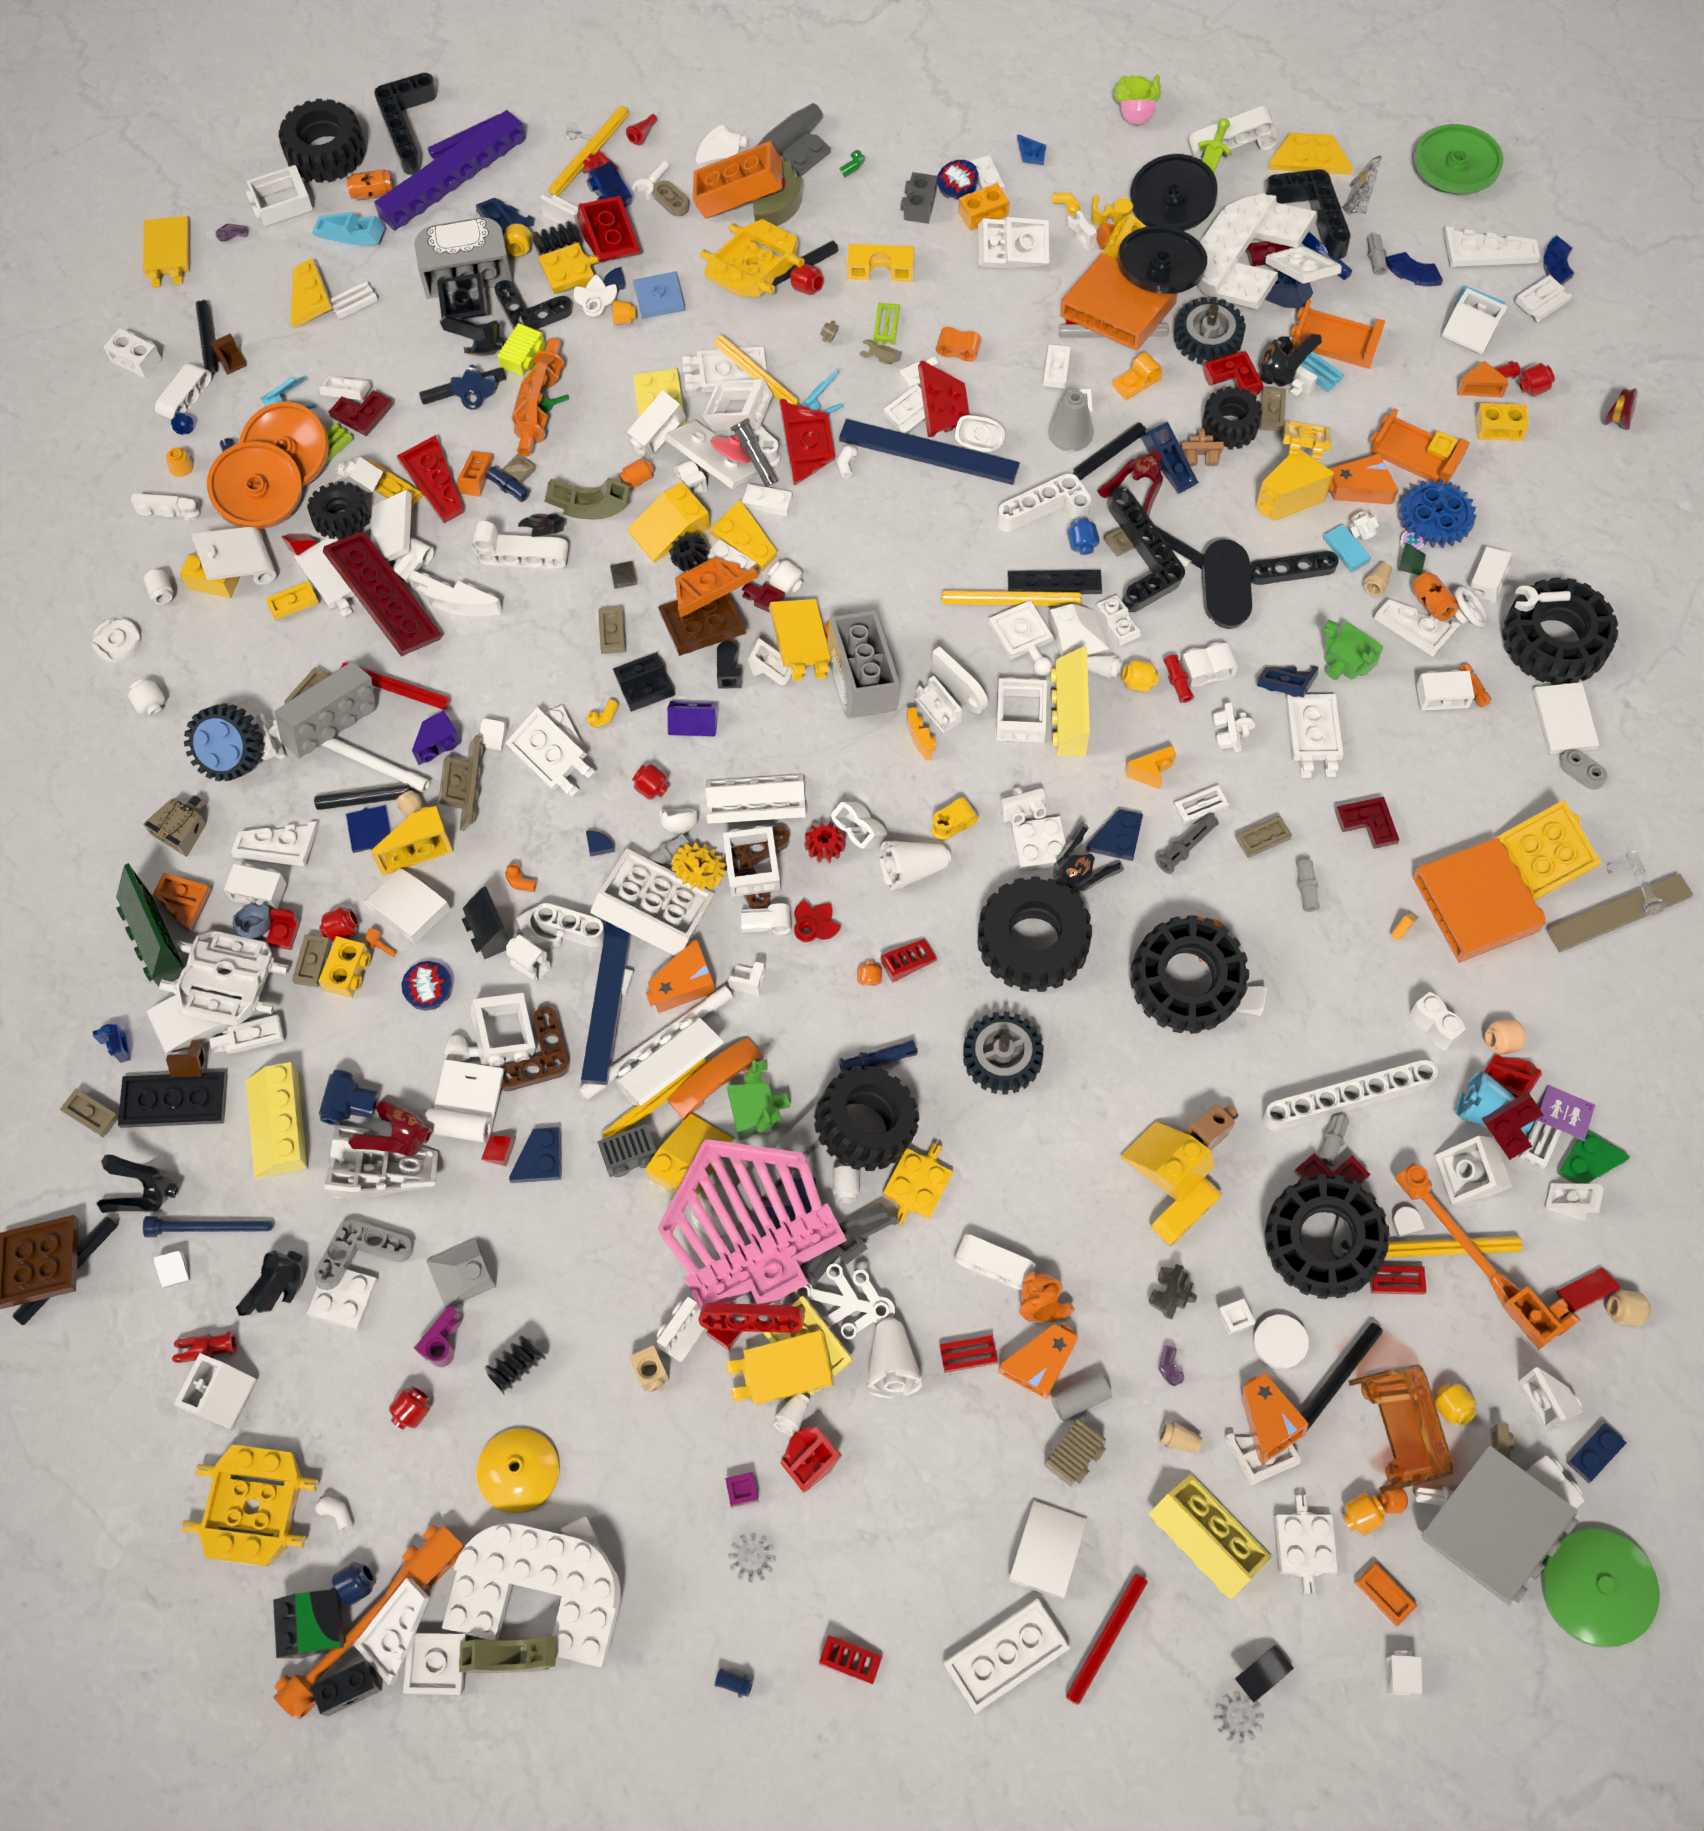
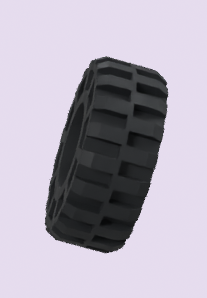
M1550 578L1549 581L1544 579L1535 582L1533 586L1530 585V587L1537 591L1538 595L1543 592L1570 591V600L1555 602L1537 601L1532 610L1521 611L1514 607L1516 602H1527L1528 600L1525 595H1518L1504 621L1505 626L1502 630V637L1505 641L1504 647L1506 652L1511 654L1510 659L1516 666L1522 669L1523 673L1528 676L1531 675L1537 681L1543 683L1546 681L1551 682L1552 685H1561L1562 683H1578L1580 679L1585 681L1591 678L1594 673L1603 667L1618 638L1617 617L1612 614L1614 611L1612 606L1604 600L1605 597L1599 591L1596 592L1590 585L1576 582L1575 579ZM1548 620L1563 622L1576 632L1579 641L1568 643L1555 640L1544 631L1541 622Z
M1031 876V879L1024 880L1022 877L1014 879V883L1010 885L1008 883L1003 884L999 887L998 894L992 893L989 896L987 905L983 906L980 913L977 944L978 950L982 952L981 959L984 965L991 967L990 973L996 979L1001 977L1005 985L1011 988L1015 985L1020 987V991L1029 992V989H1037V992H1044L1051 986L1054 989L1063 986L1065 979L1068 981L1072 980L1077 975V970L1082 969L1090 949L1092 937L1091 916L1088 909H1083V900L1079 895L1074 896L1071 888L1066 885L1061 886L1057 884L1056 880L1050 878L1042 880L1039 876ZM1025 919H1040L1049 923L1056 930L1058 940L1046 949H1027L1013 939L1011 928Z
M1188 915L1186 919H1181L1178 916L1170 918L1167 923L1162 922L1158 924L1153 931L1145 936L1136 950L1130 971L1132 972L1130 983L1131 988L1136 992L1134 998L1137 1004H1142L1145 1008L1143 1012L1148 1018L1154 1017L1158 1020L1157 1025L1163 1028L1169 1026L1173 1028V1032L1183 1033V1031H1190L1191 1034H1196L1202 1030H1211L1217 1027L1218 1024L1227 1020L1238 1008L1248 988L1246 982L1249 979V969L1245 965L1248 959L1246 953H1241L1239 949L1241 943L1236 937L1232 939L1227 934L1229 930L1223 925L1220 928L1213 924L1214 920L1205 918L1202 921L1197 920L1198 917L1195 915ZM1182 953L1193 954L1201 958L1208 965L1212 974V984L1206 993L1200 996H1188L1173 988L1166 974L1167 964L1173 956Z
M1316 1174V1177H1304L1299 1179L1298 1183L1286 1187L1279 1198H1276L1268 1214L1265 1228L1266 1252L1272 1261V1267L1276 1273H1279L1284 1278L1283 1281L1290 1287L1294 1286L1299 1289L1300 1293L1307 1296L1308 1294L1315 1295L1319 1299H1327L1328 1297L1342 1298L1346 1297L1347 1294L1356 1293L1363 1289L1377 1275L1384 1263L1389 1248V1225L1386 1224V1215L1383 1208L1378 1206L1375 1202L1376 1198L1371 1192L1367 1193L1362 1189L1363 1185L1356 1181L1351 1183L1344 1180L1345 1177L1341 1175L1327 1177L1326 1174ZM1321 1212L1332 1213L1348 1223L1352 1232V1244L1349 1251L1343 1257L1334 1261H1324L1313 1257L1305 1250L1301 1241V1229L1304 1222L1313 1214Z

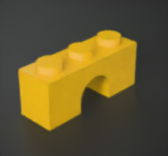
M849 244L847 278L869 280L872 269L886 267L891 272V281L913 282L914 246Z

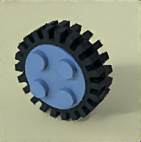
M228 703L217 704L200 710L199 713L194 714L193 720L188 722L187 727L190 729L184 732V736L189 737V740L184 741V747L190 746L191 750L186 752L187 757L194 756L195 759L191 761V764L193 766L200 765L197 769L200 774L207 772L205 777L209 779L215 777V781L225 780L226 782L248 774L252 771V768L258 765L257 760L262 757V753L258 751L264 747V744L258 743V740L263 739L262 733L256 734L255 730L260 727L258 723L251 724L254 718L252 715L245 716L246 710L243 708L237 710V705L233 704L229 706Z

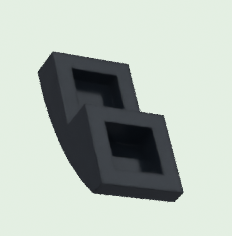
M1275 1644L1241 1672L1235 1680L1254 1703L1290 1673L1294 1667Z

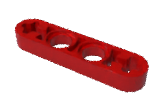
M707 1303L702 1306L698 1321L707 1330L797 1333L802 1329L805 1314L799 1307L792 1305ZM738 1314L745 1319L741 1321L735 1320L732 1315ZM758 1316H768L771 1318V1321H762Z

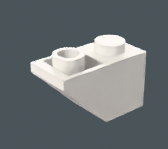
M357 457L342 461L335 471L337 476L334 481L337 483L338 481H343L344 485L350 482L353 484V487L357 485L363 493H369L375 489L383 471L363 458Z

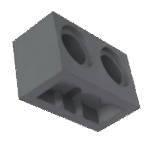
M912 172L910 181L907 180L905 184V194L907 195L902 197L900 210L904 211V220L929 224L937 194L938 176Z

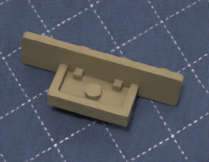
M477 735L469 744L467 761L447 756L443 760L438 804L462 809L459 828L462 831H465L470 824H473L476 811L473 810V802H476L478 796V788H475V784L481 772V767L478 766V759L481 758L483 752V745H480L481 736Z

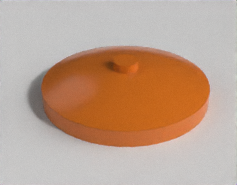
M277 402L261 408L247 421L239 439V443L249 441L266 442L284 450L294 460L299 469L302 488L310 484L320 474L328 457L329 440L323 423L311 410L298 403Z
M249 441L226 449L215 459L207 476V491L216 512L230 524L240 528L256 527L258 529H265L281 523L293 513L301 498L302 480L296 463L284 450L270 443Z

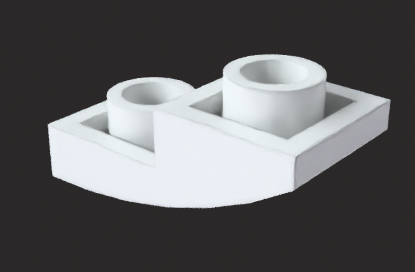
M1117 595L1096 604L1103 622L1119 646L1141 637L1140 629L1131 620L1128 608Z

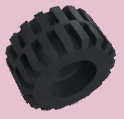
M1230 386L1226 387L1225 390L1221 388L1216 393H1212L1210 398L1207 399L1203 414L1202 428H1204L1205 435H1213V442H1224V447H1228V450H1233V447L1240 449L1243 447V444L1247 446L1251 443V440L1254 441L1261 421L1262 408L1260 401H1256L1257 397L1254 394L1250 395V391L1246 389L1244 391L1240 390L1241 387L1232 389ZM1223 416H1234L1240 420L1232 421Z

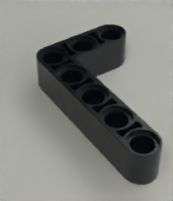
M425 72L380 85L374 91L379 112L402 170L408 175H413L419 171L421 163L402 110L431 102L437 97L433 77Z
M1322 169L1269 176L1265 194L1276 196L1277 203L1280 204L1310 201L1312 210L1317 212L1316 221L1327 253L1335 259L1346 257L1351 234L1328 172Z
M1120 487L1113 492L1108 509L1152 572L1131 584L1123 596L1122 602L1128 608V612L1134 613L1176 590L1185 576V568L1132 492L1127 488ZM1116 500H1121L1125 504H1120ZM1129 518L1135 519L1138 523L1131 522ZM1142 537H1147L1151 541H1145ZM1155 555L1161 556L1164 560L1157 559ZM1168 574L1175 575L1177 579L1171 578ZM1149 585H1155L1158 590L1150 588ZM1130 596H1136L1139 600L1134 601Z

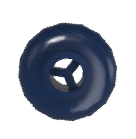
M352 1562L333 1575L331 1589L338 1590L341 1602L352 1606L371 1594L375 1578L373 1572L366 1564Z

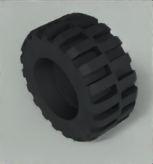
M322 98L316 99L313 102H310V100L305 101L303 105L300 106L298 104L295 106L292 112L289 111L280 124L278 132L279 142L289 167L296 165L300 177L303 176L305 180H315L317 183H323L326 180L333 182L336 178L342 179L346 177L347 173L351 174L356 169L355 166H359L365 154V141L358 118L349 107H346L341 102L335 103L332 99L323 101ZM321 137H335L325 144L310 145L312 141Z
M860 1066L852 1067L850 1072L849 1070H844L832 1079L817 1103L818 1106L814 1114L816 1120L814 1127L816 1133H820L818 1139L822 1146H827L826 1152L831 1157L835 1155L839 1158L838 1162L844 1166L848 1163L855 1170L865 1167V1171H875L877 1166L878 1169L887 1168L890 1163H895L901 1157L917 1133L919 1127L917 1124L919 1112L915 1110L918 1106L914 1097H910L911 1091L907 1086L903 1087L898 1077L895 1076L893 1078L889 1076L888 1071L883 1069L876 1071L875 1067L866 1066L864 1070ZM850 1104H863L873 1108L884 1120L886 1132L876 1134L860 1129L850 1119L846 1106Z

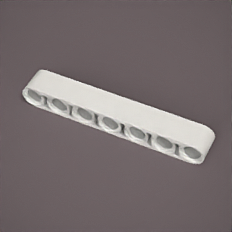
M1420 1060L1277 1100L1268 1105L1263 1115V1124L1268 1130L1280 1131L1420 1092L1431 1086L1437 1077L1438 1070L1433 1062ZM1418 1072L1426 1073L1429 1079L1421 1078ZM1398 1078L1402 1080L1404 1086L1397 1085L1393 1079ZM1369 1085L1378 1087L1380 1092L1371 1091ZM1344 1092H1351L1356 1099H1348ZM1320 1099H1327L1331 1106H1324L1321 1104ZM1295 1106H1303L1307 1113H1299ZM1270 1113H1279L1282 1120L1273 1119Z

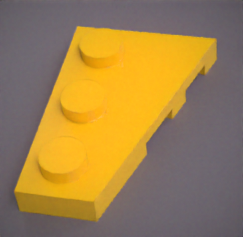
M313 258L293 268L290 323L294 328H297L333 309L319 269Z
M740 499L710 528V535L717 540L724 541L756 562V567L761 571L777 557L776 549Z

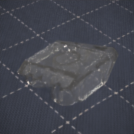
M1379 155L1373 158L1349 184L1351 190L1347 202L1341 207L1348 215L1366 213L1382 156Z

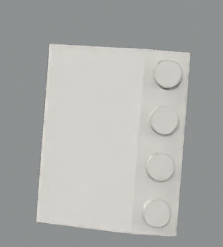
M626 848L599 890L590 913L677 956L690 942L715 893L706 888L700 891L698 886L690 889L689 883L683 885L681 884L682 878H675L676 873Z

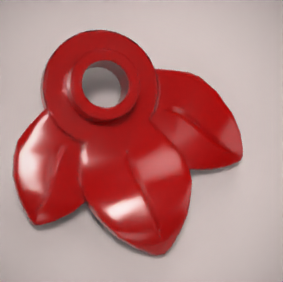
M803 900L795 908L794 917L797 923L794 926V934L801 942H812L816 938L828 940L834 937L841 929L838 923L831 921L832 905L830 903L811 908ZM804 929L811 930L809 934H804L802 931Z

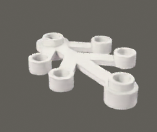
M839 1264L829 1265L826 1272L827 1276L835 1281L843 1296L816 1290L809 1282L804 1286L808 1291L806 1296L808 1301L815 1300L840 1306L839 1309L828 1316L821 1317L827 1321L830 1329L832 1325L856 1310L867 1313L854 1323H846L842 1326L841 1335L845 1339H853L857 1332L871 1323H880L885 1318H893L895 1314L893 1302L886 1297H879L869 1281L868 1272L865 1270H857L853 1274V1282L862 1287L870 1302L858 1299L843 1275V1268ZM834 1266L840 1270V1274L837 1277H833L830 1274V1270ZM860 1272L866 1275V1280L863 1283H859L856 1280V1276ZM798 1290L792 1292L794 1299L797 1301L800 1298ZM879 1305H883L886 1308L884 1316H880L876 1312ZM846 1326L853 1327L854 1334L852 1336H847L844 1333Z

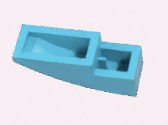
M354 212L319 216L312 233L314 236L354 245H375L379 243L385 227L376 216L358 218Z

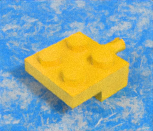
M579 243L538 256L539 264L553 294L571 288L575 289V287L586 288L589 281L594 277L591 265L599 263L595 255L587 257Z

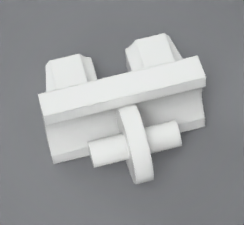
M1232 702L1226 703L1225 710L1213 714L1217 729L1227 726L1229 731L1217 734L1218 745L1220 749L1233 747L1235 752L1243 751L1240 732H1242L1243 737H1248L1250 735L1249 731L1255 727V721L1252 718H1247L1246 713H1240V719H1238L1237 712L1233 710Z
M262 713L258 714L255 718L260 728L255 731L256 734L262 733L264 743L262 744H264V747L258 751L262 753L261 759L267 760L273 756L280 760L285 758L286 753L280 740L277 721L267 720Z
M1019 787L1014 788L1012 797L1001 799L1002 820L1004 822L1010 821L1015 826L1022 824L1025 821V816L1033 815L1036 819L1045 817L1044 790L1040 788L1022 793Z

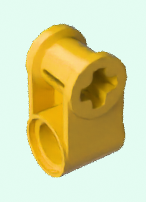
M959 798L934 814L931 833L935 839L945 841L973 826L978 821L979 816L966 798Z

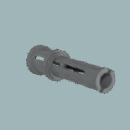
M747 418L730 427V429L738 437L741 443L739 445L740 448L746 450L765 487H769L778 482V479H776L757 443L759 438L754 436Z
M1211 813L1206 814L1180 841H1173L1169 845L1170 848L1163 855L1161 854L1156 857V863L1159 868L1167 874L1174 872L1175 866L1189 857V851L1212 829L1219 825L1217 818Z

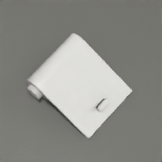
M243 527L192 533V539L207 580L252 575L253 581L256 584L264 585L276 578V572L258 528Z
M444 1060L434 1109L429 1108L421 1117L426 1127L432 1129L431 1135L487 1143L492 1131L505 1069Z

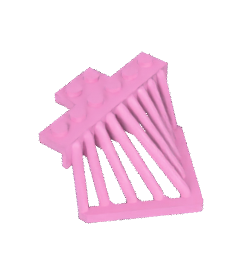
M710 1139L703 1141L658 1226L663 1240L689 1273V1276L684 1279L700 1311L702 1306L707 1303H729L750 1291L757 1304L769 1305L808 1284L799 1265L847 1241L828 1203L822 1206L809 1164L803 1153ZM720 1157L730 1158L764 1228L766 1236L760 1237ZM743 1160L753 1161L781 1228L776 1230ZM709 1162H711L751 1241L748 1245H745L706 1172ZM765 1163L776 1165L795 1212L796 1220L791 1222ZM789 1167L798 1168L812 1208L808 1214H806ZM699 1182L736 1250L733 1253H730L694 1192ZM688 1203L719 1254L720 1260L715 1261L684 1215L683 1212ZM677 1224L705 1265L704 1268L699 1269L673 1235Z

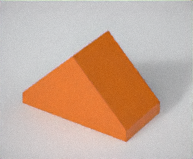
M1484 360L1462 378L1457 395L1503 398L1508 386V379Z

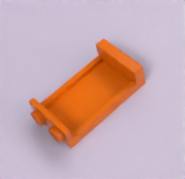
M1307 300L1305 308L1300 307L1296 319L1300 322L1299 324H1294L1290 336L1294 338V348H1298L1310 334H1320L1322 343L1312 352L1370 369L1385 320L1377 318L1373 327L1310 308L1311 300Z
M1394 408L1390 415L1386 414L1380 425L1382 427L1381 431L1376 430L1370 441L1373 444L1371 454L1376 455L1380 453L1383 460L1428 481L1433 479L1435 484H1439V481L1443 479L1444 485H1447L1465 456L1470 442L1461 438L1447 462L1427 453V449L1435 435L1397 418L1398 409Z

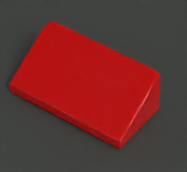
M1600 1268L1557 1290L1556 1293L1560 1299L1563 1298L1566 1301L1571 1313H1577L1617 1292L1621 1287L1603 1268Z

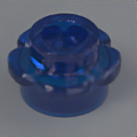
M177 413L171 419V426L177 434L185 435L192 432L194 422L190 416H186L184 413Z

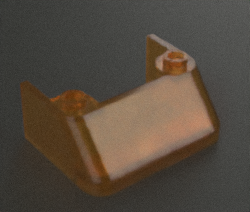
M1420 1365L1386 1370L1348 1380L1350 1386L1362 1384L1361 1392L1363 1397L1371 1404H1378L1394 1459L1389 1460L1388 1466L1385 1469L1386 1477L1391 1484L1379 1487L1381 1493L1425 1483L1452 1474V1458L1426 1373Z

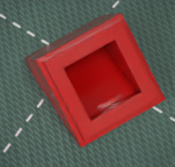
M307 534L281 536L288 549L297 556L316 543Z
M490 1135L481 1160L506 1167L515 1144L513 1138Z
M707 1330L706 1333L709 1338L730 1351L743 1331Z

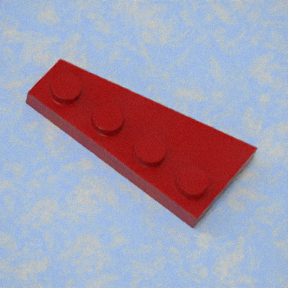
M436 435L397 455L398 462L422 492V495L443 523L464 513Z

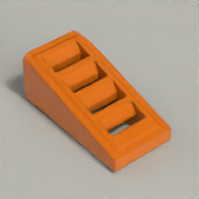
M471 451L457 479L459 493L472 496L481 495L487 480L486 473L490 469L494 458L493 454Z

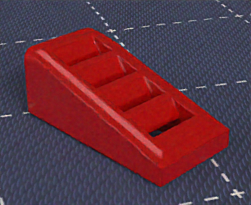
M922 939L880 956V961L893 983L937 961V958L926 940ZM922 948L927 957L922 958L918 949ZM913 952L918 961L914 962L910 953ZM905 956L906 960L909 963L908 965L904 964V962L901 959L902 957ZM897 961L900 968L896 969L893 962Z
M828 1635L819 1665L873 1685L883 1656ZM835 1645L839 1647L835 1662H831L829 1660ZM845 1650H848L850 1654L844 1667L840 1664ZM856 1654H859L861 1658L857 1670L854 1671L851 1668ZM870 1658L872 1662L868 1674L864 1675L862 1671L866 1659Z

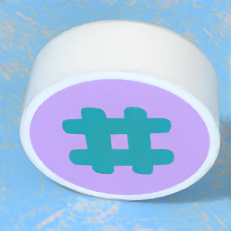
M1405 531L1400 539V547L1403 550L1405 543H1409L1421 551L1424 545L1423 537L1414 539L1415 532L1408 534Z

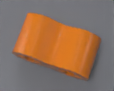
M944 327L941 329L936 352L943 357H957L971 362L976 360L982 339L978 333L973 331L963 332L952 327Z

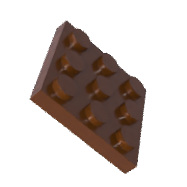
M729 594L682 618L678 612V600L658 606L660 616L679 656L746 634L745 626Z
M75 1215L0 1232V1309L76 1291L79 1219Z

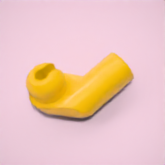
M1053 192L1052 203L1065 204L1070 216H1076V212L1081 210L1080 202L1072 193Z
M608 700L603 712L591 711L587 714L586 720L590 726L595 728L612 722L619 704L614 700Z

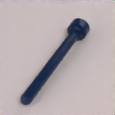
M145 1216L143 1220V1236L145 1238L157 1237L162 1235L163 1232L271 1231L273 1229L271 1221H163V1219H158L157 1216Z

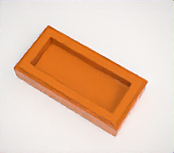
M1376 1562L1355 1582L1396 1627L1418 1606Z

